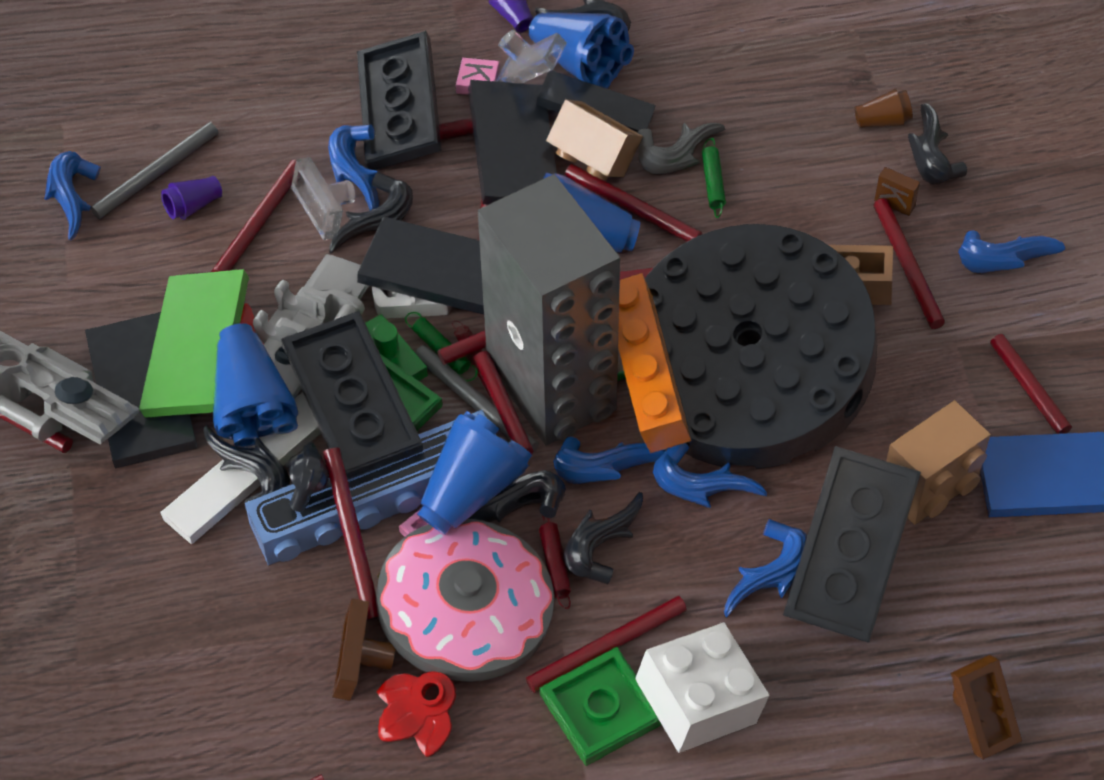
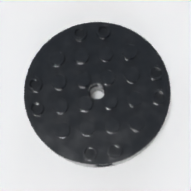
M743 224L724 227L697 236L682 244L664 257L645 277L653 296L691 441L686 442L689 446V450L686 452L687 455L723 467L728 462L730 467L731 465L755 466L756 469L788 464L792 462V458L805 454L812 449L816 452L833 441L849 426L865 404L876 375L878 348L872 303L865 285L855 269L842 255L823 241L807 233L777 225Z

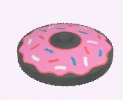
M467 519L456 529L451 527L446 535L427 524L404 537L392 549L382 566L377 586L376 605L383 632L403 658L425 672L436 671L447 675L454 681L470 682L488 680L505 675L520 667L533 656L543 643L549 629L554 608V592L546 566L534 549L523 539L496 524L476 519Z

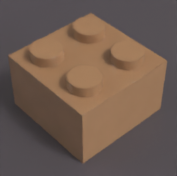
M955 400L892 442L889 447L887 462L921 472L908 515V519L914 525L927 516L934 518L939 515L952 498L959 493L962 496L967 495L978 485L981 479L979 474L982 464L987 458L986 449L991 434Z

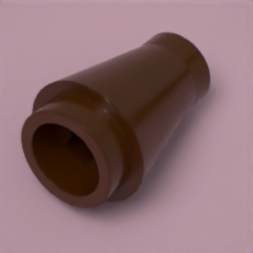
M895 88L862 105L854 106L859 129L874 126H903L904 121L913 119L912 107L906 90L898 92Z

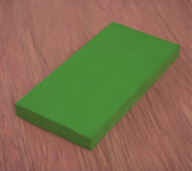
M244 269L169 276L139 408L144 417L214 412L219 333L230 325L240 324L249 277Z

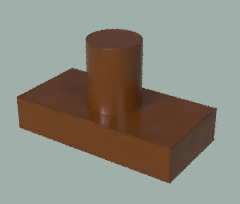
M351 598L344 617L332 698L351 700L358 683L360 665L391 670L395 647L388 642L364 638L369 601Z
M988 655L950 673L955 688L953 691V701L961 708L972 749L976 756L984 760L1022 741L999 659Z

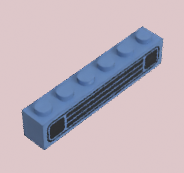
M483 410L472 413L474 416L481 414L486 417ZM454 421L418 434L423 443V452L348 480L360 529L371 528L378 524L380 520L395 514L411 512L421 504L420 502ZM328 480L325 488L311 495L303 512L294 511L289 506V502L296 489L294 484L245 503L250 527L268 566L279 561L292 560L303 551L318 545H329L343 536L330 480Z

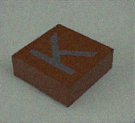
M884 167L878 177L874 201L886 198L892 209L910 216L916 206L920 182Z

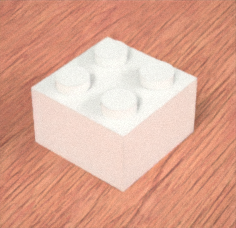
M724 622L647 649L635 678L678 753L756 724L769 698V693Z

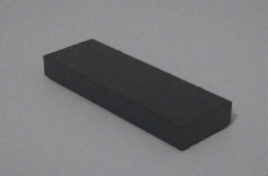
M549 70L536 103L538 106L560 112L565 99L582 101L635 132L641 129H648L656 105L552 70Z

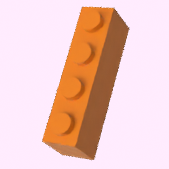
M641 273L620 280L618 349L640 434L649 452L653 453L690 442L691 437L653 296L644 275Z

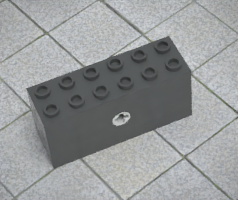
M553 174L478 209L486 351L489 352L507 393L545 446L557 440H565L567 437L574 435L578 429L592 422H601L616 411L618 377L620 257L557 176Z

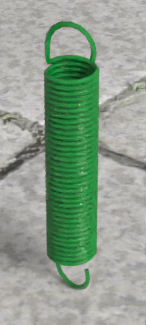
M710 138L704 143L702 158L709 207L714 210L715 217L719 218L722 214L723 206L726 204L719 150L714 146L704 149L709 140H713L715 145V140ZM721 208L719 216H716L715 209Z
M410 312L406 315V324L437 355L438 350L452 344L420 313ZM415 313L421 318L417 319L412 327L407 322V317ZM463 357L447 365L460 375L469 369L471 362L466 357ZM474 365L472 367L475 369V376L470 380H466L467 382L474 380L477 376V368Z

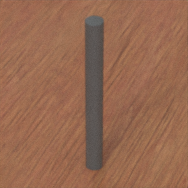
M208 122L92 205L90 209L94 216L100 220L218 135L216 126Z
M425 345L420 346L415 351L430 372L474 410H483L487 419L493 422L499 428V431L510 440L498 411L491 401L449 365H443L439 357ZM526 432L535 452L539 443Z

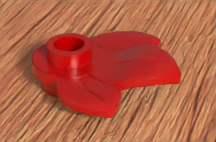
M436 671L426 672L419 677L403 673L387 679L377 690L379 697L389 704L379 719L378 731L380 740L394 742L414 736L422 753L426 757H431L442 748L452 731V722L448 711L452 708L456 699L454 683L447 675ZM432 686L439 687L437 698L426 700L425 693L427 689Z

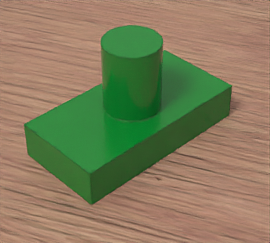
M382 314L365 323L380 354L418 381L428 376L427 366L399 335L394 324L388 322Z

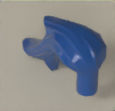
M371 124L360 126L343 125L335 129L329 137L328 149L336 184L338 187L341 186L345 179L356 184L363 193L369 210H373L379 207L377 190L371 186L378 171L369 170L358 162L355 157V147L357 141L374 139V127Z
M68 151L57 155L50 164L44 199L56 198L60 203L68 220V239L72 241L80 229L82 211H89L91 207L75 191L72 178L78 173L96 180L101 167L82 159L76 152Z
M970 230L965 234L958 252L961 262L966 269L973 273H986L1023 268L1025 266L1023 261L1061 253L1066 248L1061 241L1046 236L1026 238L1019 236L1016 240L994 244L980 240V234L977 231Z
M569 436L564 440L553 463L557 474L565 481L572 484L619 479L621 477L619 471L640 464L655 462L666 450L663 449L650 453L645 443L624 445L621 442L613 449L599 453H586L579 451L580 441L575 437Z
M686 443L668 448L654 464V478L663 490L678 498L707 508H711L708 497L720 491H746L767 496L764 487L755 480L731 473L729 462L720 469L710 473L697 474L683 470L678 463L689 450V446Z
M771 519L767 521L763 535L783 542L782 552L777 559L767 565L755 568L739 567V572L743 575V578L733 588L724 608L726 618L743 599L760 589L778 587L779 596L781 598L793 584L808 536L800 528L790 527Z

